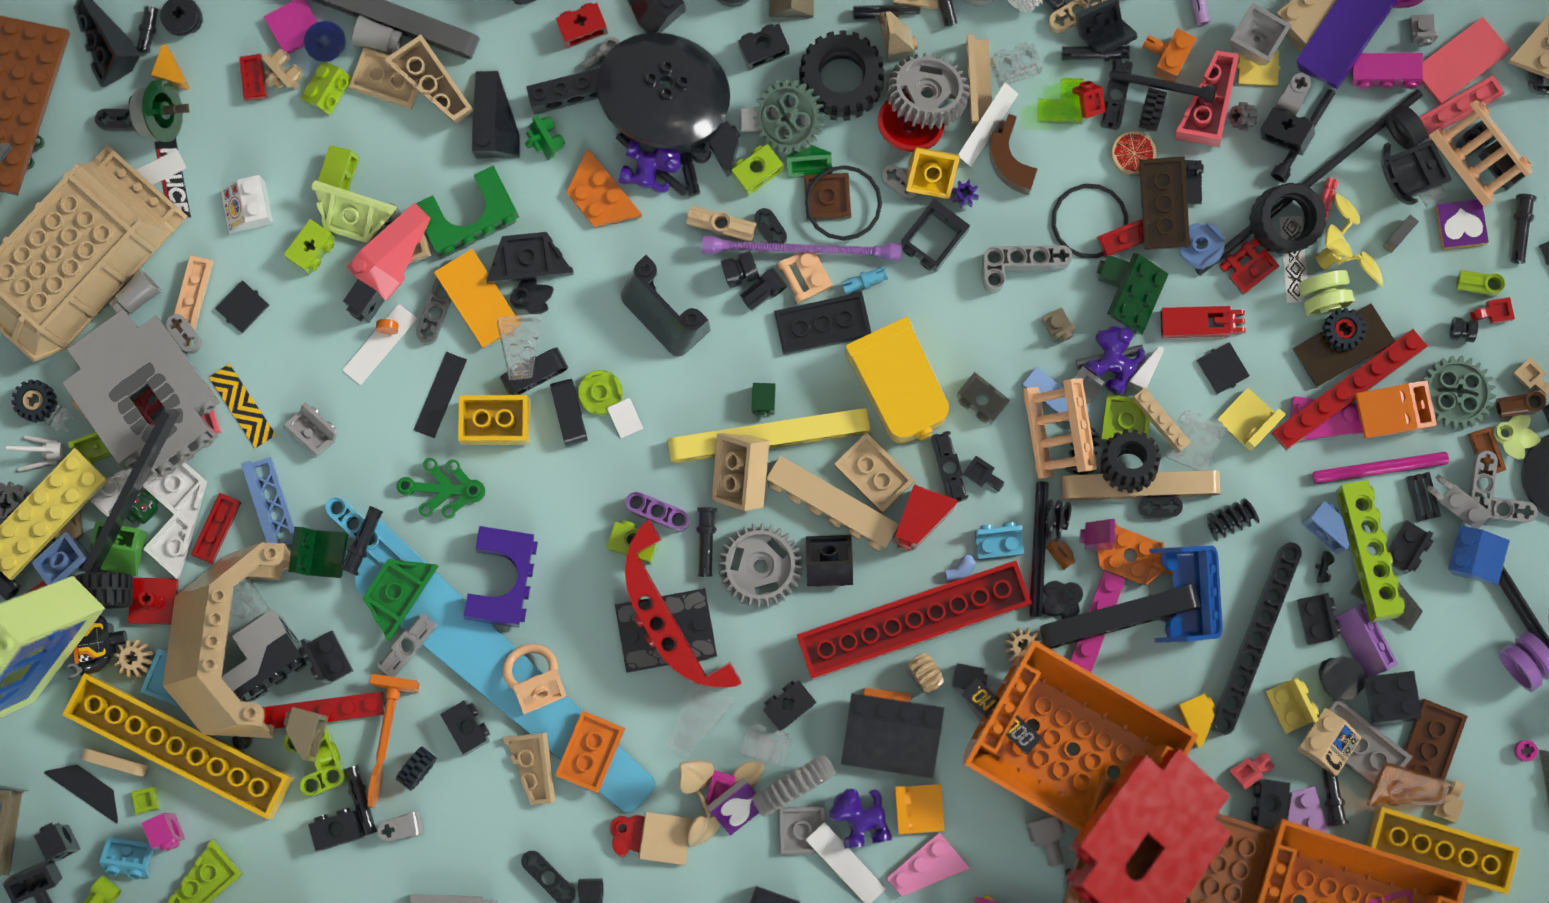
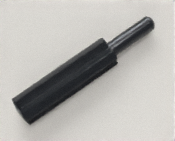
M898 5L853 6L852 15L853 19H879L880 13L891 11L898 18L899 15L920 14L921 9L919 7L899 8Z

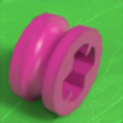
M1524 740L1515 745L1514 754L1518 760L1531 761L1537 757L1538 748L1534 742ZM1524 744L1527 745L1526 748H1531L1527 758L1525 757L1526 754H1521Z

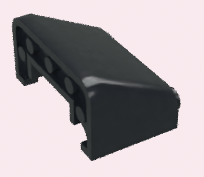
M646 254L637 262L621 292L622 302L673 356H683L711 331L709 320L701 311L695 308H689L681 315H678L656 292L654 278L657 276V267Z

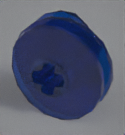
M320 21L308 28L304 37V45L307 53L313 59L320 62H329L336 59L344 51L346 37L339 25L331 21ZM326 36V40H329L330 44L323 46V42H320V39Z

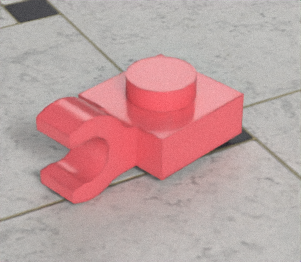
M1264 752L1253 762L1247 758L1231 769L1230 773L1240 786L1246 790L1264 777L1262 772H1269L1275 766L1270 762L1271 758Z

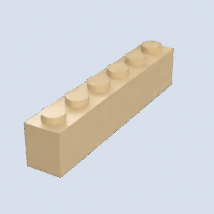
M781 455L766 478V481L769 483L768 487L773 491L787 493L789 495L788 499L798 505L801 502L809 506L808 511L817 516L823 514L829 518L828 522L837 528L842 525L848 529L847 533L856 539H860V537L868 541L867 545L877 551L880 548L886 550L899 527V524Z

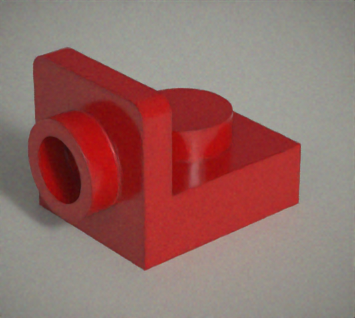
M1084 81L1079 86L1072 88V93L1079 96L1082 117L1087 119L1105 112L1102 86L1094 84L1092 81Z

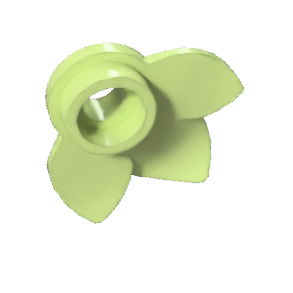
M1513 416L1509 422H1501L1494 428L1493 433L1496 441L1503 444L1505 453L1512 458L1524 459L1525 449L1532 448L1541 441L1539 436L1528 428L1531 422V417ZM1507 431L1509 436L1503 437L1501 432Z

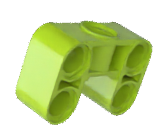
M327 726L325 727L317 758L314 762L317 771L305 776L300 781V790L307 796H319L342 786L346 781L338 748ZM287 734L283 740L285 749L292 753H298L291 746V739ZM333 770L339 773V779L336 783H332L329 780V774ZM312 779L316 780L318 785L314 792H310L307 787L308 782Z

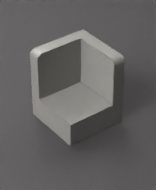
M1082 366L1073 379L1082 378L1086 403H1090L1105 382Z

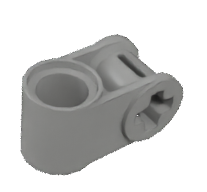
M1304 73L1295 74L1280 96L1275 108L1279 110L1286 109L1296 116L1311 86L1309 76ZM1298 82L1302 84L1300 89L1296 87Z
M420 811L404 814L398 818L382 822L377 829L379 838L390 842L425 834ZM387 825L395 829V832L391 833L392 837L384 834Z

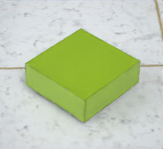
M156 787L131 792L135 815L160 809Z

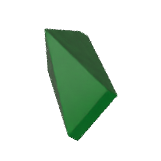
M810 144L811 147H803V151L797 152L795 150L793 153H790L786 156L788 178L820 174L832 167L831 152Z

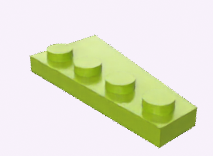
M211 839L203 854L199 856L191 871L185 876L181 885L167 903H211L239 879L243 873L218 843Z

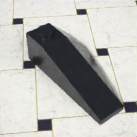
M627 0L638 24L646 33H661L686 11L683 0Z

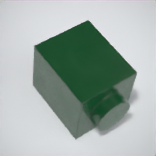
M1107 255L1105 261L1100 260L1096 271V273L1100 274L1098 281L1119 287L1129 262Z
M753 383L751 410L752 413H756L757 417L765 418L770 417V414H775L776 383Z

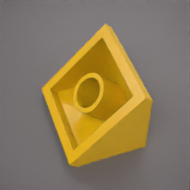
M915 147L907 165L906 191L950 199L960 155Z

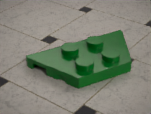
M387 559L362 597L388 641H391L439 568L437 564Z

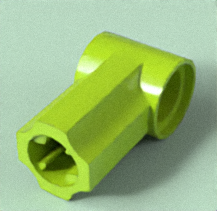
M1466 270L1459 271L1456 283V290L1483 294L1489 298L1497 296L1505 287V279L1498 273L1484 274ZM1488 281L1496 282L1498 289H1490Z
M103 875L93 884L90 889V895L83 903H113L119 897L122 890Z

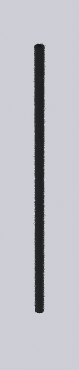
M1415 90L1301 184H1304L1306 187L1314 185L1386 126L1385 117L1400 105L1410 107L1423 96L1421 91ZM1283 197L1273 205L1270 219L1294 200ZM1250 225L1224 245V252L1217 262L1253 234ZM1215 264L1204 269L1196 268L1195 271L1201 276Z

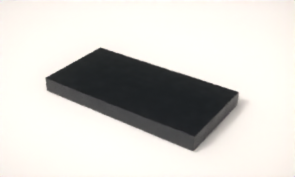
M862 292L774 311L783 355L854 341L871 333Z

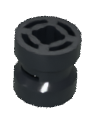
M1453 317L1449 338L1453 340L1461 338L1466 342L1474 343L1478 333V321L1472 319L1464 321L1460 317Z

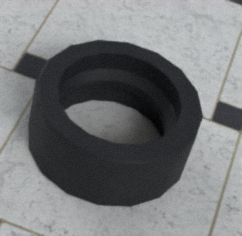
M1400 105L1385 117L1388 131L1403 148H1413L1427 138L1426 128L1422 120L1411 108Z

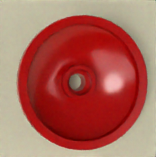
M905 93V97L912 102L908 93ZM888 100L880 108L877 119L878 129L883 138L897 149L913 152L915 147L930 149L939 142L943 135L945 127L943 123L940 129L936 125H933L931 130L928 125L921 129V124L916 123L915 126H912V121L904 122V116L897 117L898 111H892V105L888 104Z

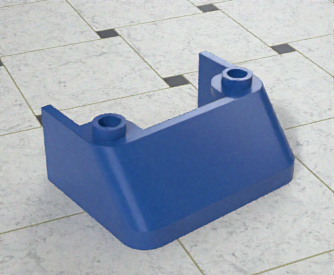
M1213 545L1149 549V553H1162L1161 564L1167 571H1173L1174 589L1195 584L1201 608L1169 618L1165 624L1167 637L1155 638V643L1191 642L1220 638L1223 624L1217 549Z

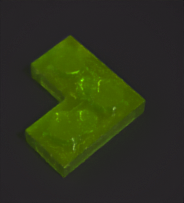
M1061 78L1060 99H1038L1037 123L1082 124L1083 117L1081 115L1079 96L1072 93V88L1079 86L1084 78Z

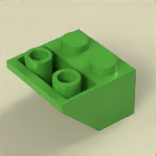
M95 521L90 542L91 549L105 522ZM122 526L100 570L126 573L137 577L148 532Z

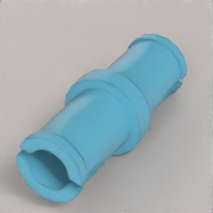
M881 266L867 273H864V271L860 272L859 276L841 281L845 294L848 295L863 288L869 289L873 284L888 280V276L884 266Z

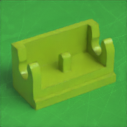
M329 145L318 181L349 191L360 157L352 150Z
M96 432L68 442L71 450L74 448L78 449L91 463L112 456Z

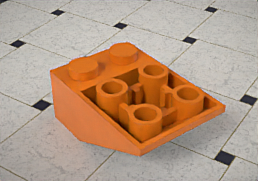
M1427 381L1407 383L1355 394L1364 439L1419 431L1437 426Z

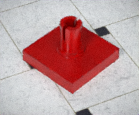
M133 577V605L129 606L128 623L171 625L179 580L176 578Z

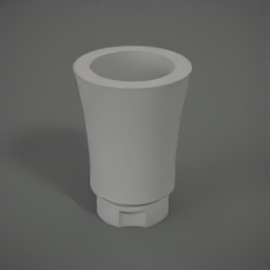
M361 15L356 21L352 35V46L368 47L393 53L399 50L402 41V32L394 31V28L383 26Z
M139 269L109 304L116 313L124 309L128 314H133L139 307L162 291L148 274Z

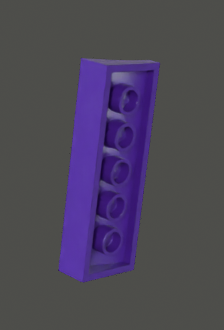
M1337 0L1297 58L1298 70L1338 89L1397 0Z

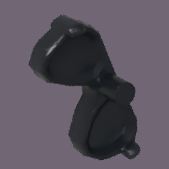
M1323 551L1321 564H1316V568L1319 569L1317 583L1329 582L1331 580L1328 566L1335 562V558L1329 551Z

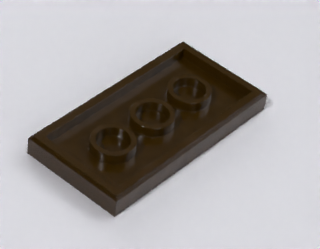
M1185 156L1139 160L1144 251L1190 247Z
M1372 303L1355 312L1357 315L1359 313L1362 315L1361 320L1365 319L1366 324H1364V327H1367V331L1365 332V338L1354 349L1344 352V350L1336 351L1337 348L1335 347L1333 349L1330 348L1331 344L1329 342L1325 343L1324 340L1326 338L1322 336V332L1293 348L1294 353L1316 388L1395 342ZM1344 324L1339 325V331H1342L1344 335L1350 334V328H1346Z

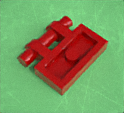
M1255 238L1250 242L1243 243L1240 246L1241 249L1233 255L1229 254L1225 257V261L1219 265L1223 272L1230 268L1235 271L1229 279L1242 295L1246 294L1279 268L1278 263L1266 249L1259 254L1254 250L1260 245ZM1248 256L1251 260L1242 266L1239 261Z

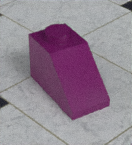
M1115 519L1086 522L1084 529H1080V543H1084V549L1112 550L1115 543Z

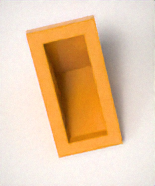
M166 44L162 45L151 75L154 79L168 81L174 87L184 90L190 89L172 51Z

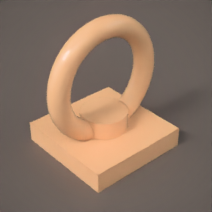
M526 644L516 648L508 655L503 665V677L507 685L515 691L523 714L567 697L558 673L557 659L550 649L539 644ZM537 653L546 658L549 665L548 672L536 675L522 683L514 679L512 667L515 661L522 655Z

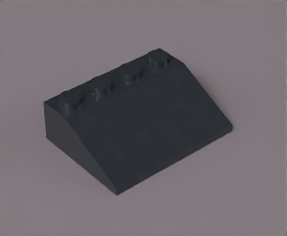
M851 693L841 765L933 778L944 707Z

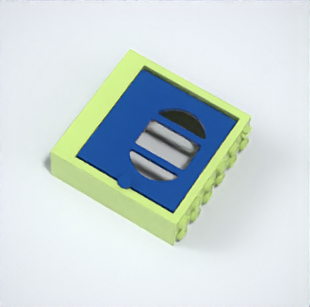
M74 576L0 604V718L35 702L105 609Z

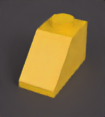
M1205 694L1176 705L1185 727L1198 734L1193 744L1195 748L1203 746L1215 716L1213 710H1215L1214 703Z

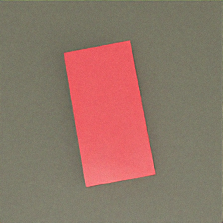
M1482 17L1423 61L1422 84L1438 104L1441 105L1508 55L1511 50L1484 17Z

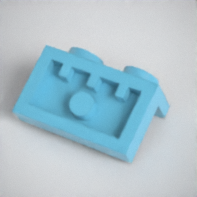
M1016 522L1003 523V527L993 528V525L979 526L980 530L975 531L978 560L1024 555L1022 525L1016 526Z
M107 837L99 862L102 870L108 875L117 876L120 874L137 880L141 878L148 879L150 875L148 867L154 849L151 848L150 843Z

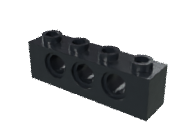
M599 68L526 86L534 115L598 99L597 76Z

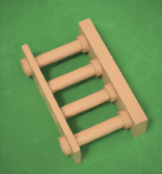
M1476 100L1470 104L1474 111L1447 131H1442L1441 128H1438L1429 137L1480 203L1486 207L1495 200L1493 197L1494 191L1520 172L1527 177L1533 171L1530 169L1532 167L1531 162L1527 157L1520 156L1489 116L1490 110L1484 102L1479 103ZM1480 117L1488 129L1461 149L1459 147L1456 149L1451 143L1453 141L1452 138ZM1494 135L1502 147L1475 167L1473 165L1470 167L1465 161L1466 156ZM1508 154L1516 165L1490 184L1486 183L1484 185L1479 179L1480 173Z
M1082 378L1063 380V389L1040 393L1039 387L1023 388V399L1027 408L1035 457V471L1038 479L1053 477L1052 470L1077 466L1078 472L1097 469ZM1066 398L1067 411L1043 415L1041 402ZM1070 421L1071 434L1047 438L1045 424ZM1073 443L1074 457L1051 461L1049 447Z

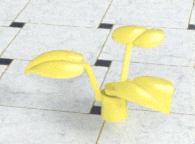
M1335 193V205L1339 212L1347 218V224L1341 231L1333 224L1328 226L1325 249L1316 254L1315 259L1324 270H1327L1335 263L1340 265L1343 262L1356 259L1359 261L1362 269L1381 288L1383 287V279L1376 261L1364 251L1360 255H1353L1350 245L1343 236L1352 223L1355 225L1360 224L1359 213L1348 199Z

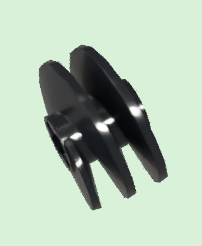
M168 0L160 10V20L165 29L172 35L187 36L190 33H196L203 23V14L193 0Z
M1052 499L1048 501L1043 524L1044 527H1047V540H1050L1054 528H1056L1057 542L1060 539L1062 530L1068 529L1072 511L1070 502H1066L1063 507L1061 500H1057L1055 505Z

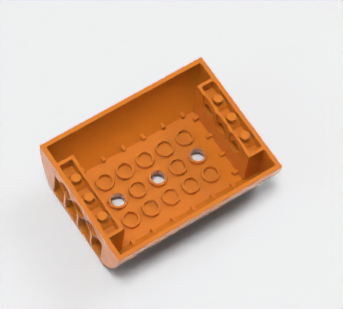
M1033 640L1021 651L1010 667L995 694L1000 700L996 707L992 708V712L988 715L989 719L985 716L981 719L967 745L963 764L1081 832L1087 823L1101 776L1109 778L1107 770L1110 766L1114 765L1118 768L1119 775L1113 779L1118 780L1135 756L1146 755L1157 765L1167 750L1180 749L1185 755H1188L1198 734ZM1016 715L1026 723L1030 719H1035L1038 723L1036 732L1042 739L1028 755L1005 736L1010 726L1013 725ZM1071 742L1076 743L1079 748L1078 753L1074 756L1069 755L1066 750L1067 745Z
M1281 819L1272 829V831H1275V836L1254 902L1293 903L1294 897L1301 895L1304 897L1305 903H1368L1369 900L1381 898V903H1408L1406 895L1384 901L1383 896L1409 889L1413 903H1462L1468 878Z

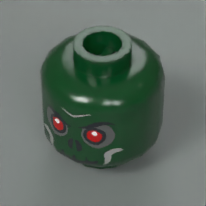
M146 490L144 492L140 491L127 519L133 524L136 522L146 524L158 512V500Z

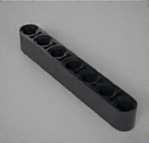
M1195 584L1047 623L1039 628L1045 647L1053 649L1201 608Z

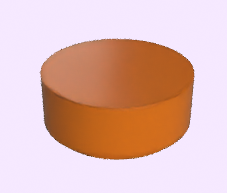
M379 319L376 321L375 330L383 334L398 333V322L391 319Z

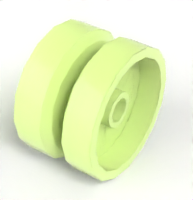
M1346 270L1323 273L1305 279L1298 284L1300 295L1309 298L1303 304L1307 316L1334 312L1356 302L1353 291L1343 289L1350 283Z

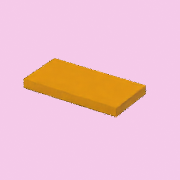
M470 249L434 272L482 349L521 326L520 321L496 284H487L488 272L473 249Z

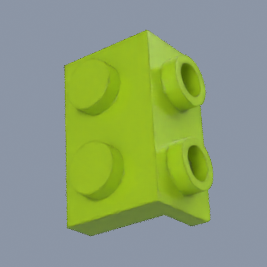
M322 61L300 99L331 115L352 77L340 67Z

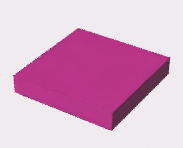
M293 0L264 16L281 49L286 51L287 54L325 35L306 0Z

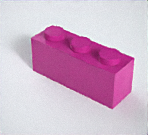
M1362 53L1352 67V86H1357L1359 89H1368L1371 86H1380L1383 89H1390L1394 86H1403L1408 89L1416 88L1421 85L1423 80V53Z

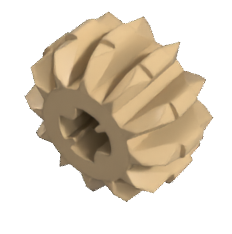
M1019 627L1016 629L1018 637L1012 632L1008 634L1013 641H1004L1005 645L1011 646V648L1004 650V653H1013L1009 658L1010 662L1021 653L1018 643L1021 644L1025 641L1027 646L1038 636L1037 632L1029 636L1030 628L1027 627L1023 635ZM1042 640L1037 641L1038 643L1043 644Z
M136 639L134 643L131 640H126V647L123 645L118 646L121 653H114L113 655L119 658L114 663V666L120 667L118 671L120 674L126 673L127 678H132L135 674L137 678H141L142 671L148 673L149 668L146 665H151L153 662L148 657H151L154 653L153 651H147L149 648L147 643L141 645V640ZM131 656H136L137 661H130Z
M924 652L909 661V672L924 693L933 692L944 683L939 668L927 653Z

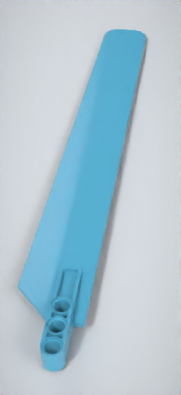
M331 498L326 503V512L355 541L364 518L341 498ZM341 503L343 505L342 512L334 514V506ZM353 519H358V528L351 530L349 527L350 522ZM379 519L373 533L376 540L374 544L368 545L365 551L367 552V557L363 558L358 569L359 575H355V589L363 596L387 559L426 563L381 519ZM435 572L400 627L408 630L420 617L419 614L426 613L429 615L428 619L434 620L438 626L423 643V646L527 733L547 732L549 751L562 760L582 710L567 696L527 714H523L515 691L507 685L503 677L504 662L516 647L492 624L464 620L466 600ZM524 655L519 657L512 667L513 677L519 683L527 681L536 675L543 674ZM618 746L599 793L621 811L630 813L634 812L654 791L655 780L623 748Z

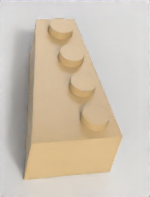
M419 35L384 59L392 69L456 125L473 114L472 107L422 35Z

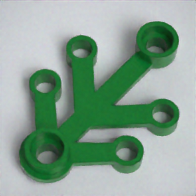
M433 458L425 459L423 467L426 471L431 472L440 484L414 482L409 477H403L397 482V490L404 496H410L414 492L439 493L428 503H422L419 506V513L423 517H430L433 511L453 494L461 496L452 505L447 504L442 507L441 513L447 519H452L456 512L468 502H479L485 496L484 485L478 480H470L460 468L459 462L454 459L446 463V469L449 473L455 474L462 485H453L439 469L437 461ZM429 461L434 462V467L432 469L427 468V463ZM456 463L457 468L453 471L450 470V464ZM409 482V488L403 490L402 484ZM472 487H477L478 489L475 495L470 494ZM425 506L430 507V511L427 514L422 512ZM452 508V514L449 516L445 515V510Z

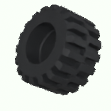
M1128 429L1123 430L1122 434L1117 432L1113 438L1110 437L1107 440L1101 456L1100 470L1101 473H1104V480L1110 481L1109 486L1112 488L1117 486L1120 492L1126 489L1127 493H1133V489L1140 492L1143 486L1145 488L1150 486L1151 481L1153 482L1156 478L1161 460L1159 447L1154 445L1155 440L1152 437L1148 439L1145 432L1138 434V430L1133 429L1132 433H1129ZM1123 454H1132L1137 456L1143 465L1135 469L1127 468L1119 462L1118 457Z
M93 572L74 576L105 609L126 608L133 605V576L129 574Z

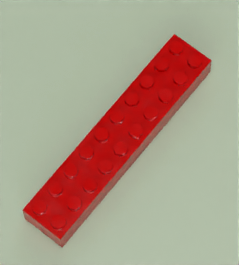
M1017 560L797 634V639L811 680H815L1029 607L1032 602Z

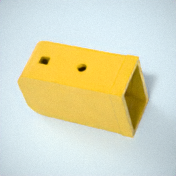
M908 316L845 345V356L849 364L852 365L888 437L893 442L907 444L917 438L919 441L925 440L932 436L931 433L944 424L949 411V404L912 329Z

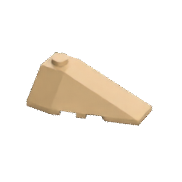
M891 11L880 13L879 22L887 62L906 59L907 56L913 58L914 50L918 49L916 36H911L910 29Z

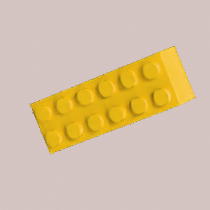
M1375 807L1365 845L1468 878L1467 884L1500 894H1509L1520 848L1385 807Z

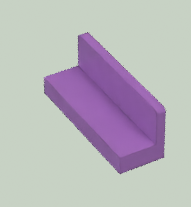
M1365 602L1334 617L1340 624L1341 634L1354 659L1364 668L1365 679L1367 676L1378 675L1398 665L1376 622L1370 623Z

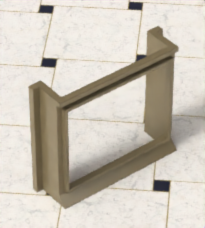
M0 790V802H2L0 813V875H10L23 792Z

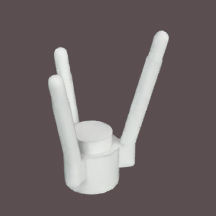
M25 435V440L47 445L42 447H4L5 450L42 452V457L47 458L46 461L20 467L17 469L18 472L47 465H57L58 460H63L64 457L63 443L58 442V440Z

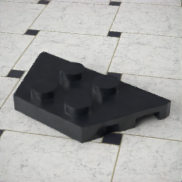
M547 232L509 235L501 237L486 282L487 284L568 276L573 275L574 272L573 268L563 258L559 248L553 244V240Z

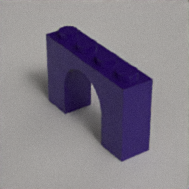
M479 526L476 552L508 559L515 566L518 577L513 589L500 597L468 593L464 620L516 628L520 627V622L525 623L527 609L523 608L524 599H529L531 587L526 586L527 579L533 576L534 564L530 563L531 556L536 555L538 542L534 541V534Z

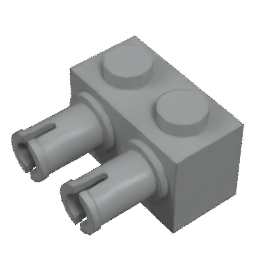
M1050 815L1025 822L1031 844L1033 846H1043L1048 866L1053 867L1065 863L1059 846L1060 840L1064 839L1062 833H1066L1063 821Z

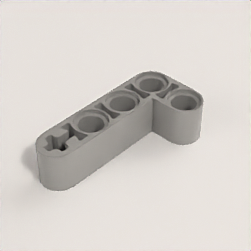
M1063 245L990 247L986 250L983 257L984 288L989 293L1001 291L1005 282V271L1064 270L1070 265L1073 256L1072 251L1069 247ZM1017 254L1022 258V261L1014 263L1010 256ZM1041 254L1045 261L1038 263L1033 259V255ZM1050 254H1052V255H1051V258H1052L1051 263H1049ZM1059 254H1062L1063 258H1065L1064 262H1060V258H1057ZM989 255H996L1000 261L994 264L989 262L987 257ZM990 277H997L1000 280V284L996 286L991 285L988 279Z

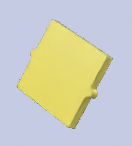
M1276 50L1270 62L1263 66H1259L1239 54V64L1237 66V69H1239L1238 85L1277 87L1278 71L1281 69L1279 66V50Z

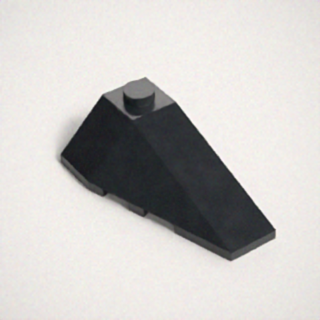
M77 0L74 5V11L80 31L85 32L86 51L91 52L93 62L90 65L100 86L106 87L131 73L140 55L132 40L94 0Z
M476 71L472 124V152L475 158H520V134L498 71Z

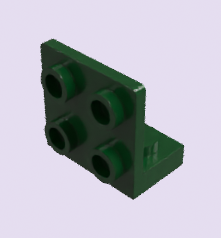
M295 526L288 572L305 576L342 578L343 570L339 566L343 565L345 560L348 533L320 531Z

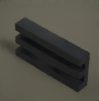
M1430 472L1406 477L1417 522L1441 516L1437 498L1429 491L1428 495L1433 514H1431L1422 479L1424 478L1426 488L1429 485L1433 486ZM1414 480H1417L1421 500L1425 511L1424 516H1422L1418 497L1413 482Z

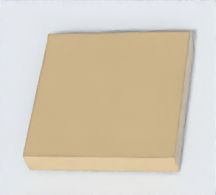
M645 812L638 859L685 865L688 850L687 837L692 818Z

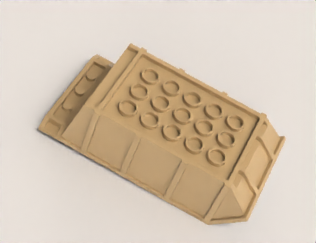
M108 145L93 161L78 163L69 172L66 171L63 174V179L41 202L35 204L36 208L9 237L6 236L2 240L3 243L0 245V332L33 362L67 349L188 217Z

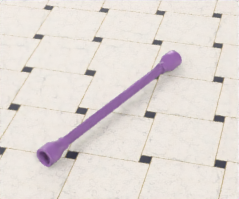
M715 236L702 237V254H716L730 249L735 251L737 249L739 251L740 249V251L763 250V252L766 250V252L792 251L794 253L795 251V253L818 252V254L820 252L821 254L847 253V255L873 254L875 257H882L889 261H901V243L875 245L872 248V246L846 247L844 245L843 247V245L820 246V244L817 246V244L791 245V243L789 245L788 243L762 244V242L736 243V241L730 242Z

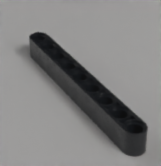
M1286 543L1277 551L1214 713L1215 716L1211 723V730L1216 735H1228L1235 729L1302 555V550L1296 543ZM1286 548L1293 550L1294 558L1292 560L1286 558L1284 554ZM1277 569H1282L1286 573L1285 581H1281L1276 577ZM1269 590L1277 593L1278 600L1276 602L1269 600ZM1262 611L1268 613L1270 617L1267 624L1261 622L1259 618ZM1253 633H1258L1261 636L1260 645H1255L1251 641ZM1245 654H1249L1253 658V664L1250 667L1243 663V656ZM1237 675L1245 680L1243 688H1238L1234 683ZM1228 697L1236 700L1237 705L1234 710L1226 706ZM1221 718L1228 722V729L1225 732L1221 731L1217 725Z

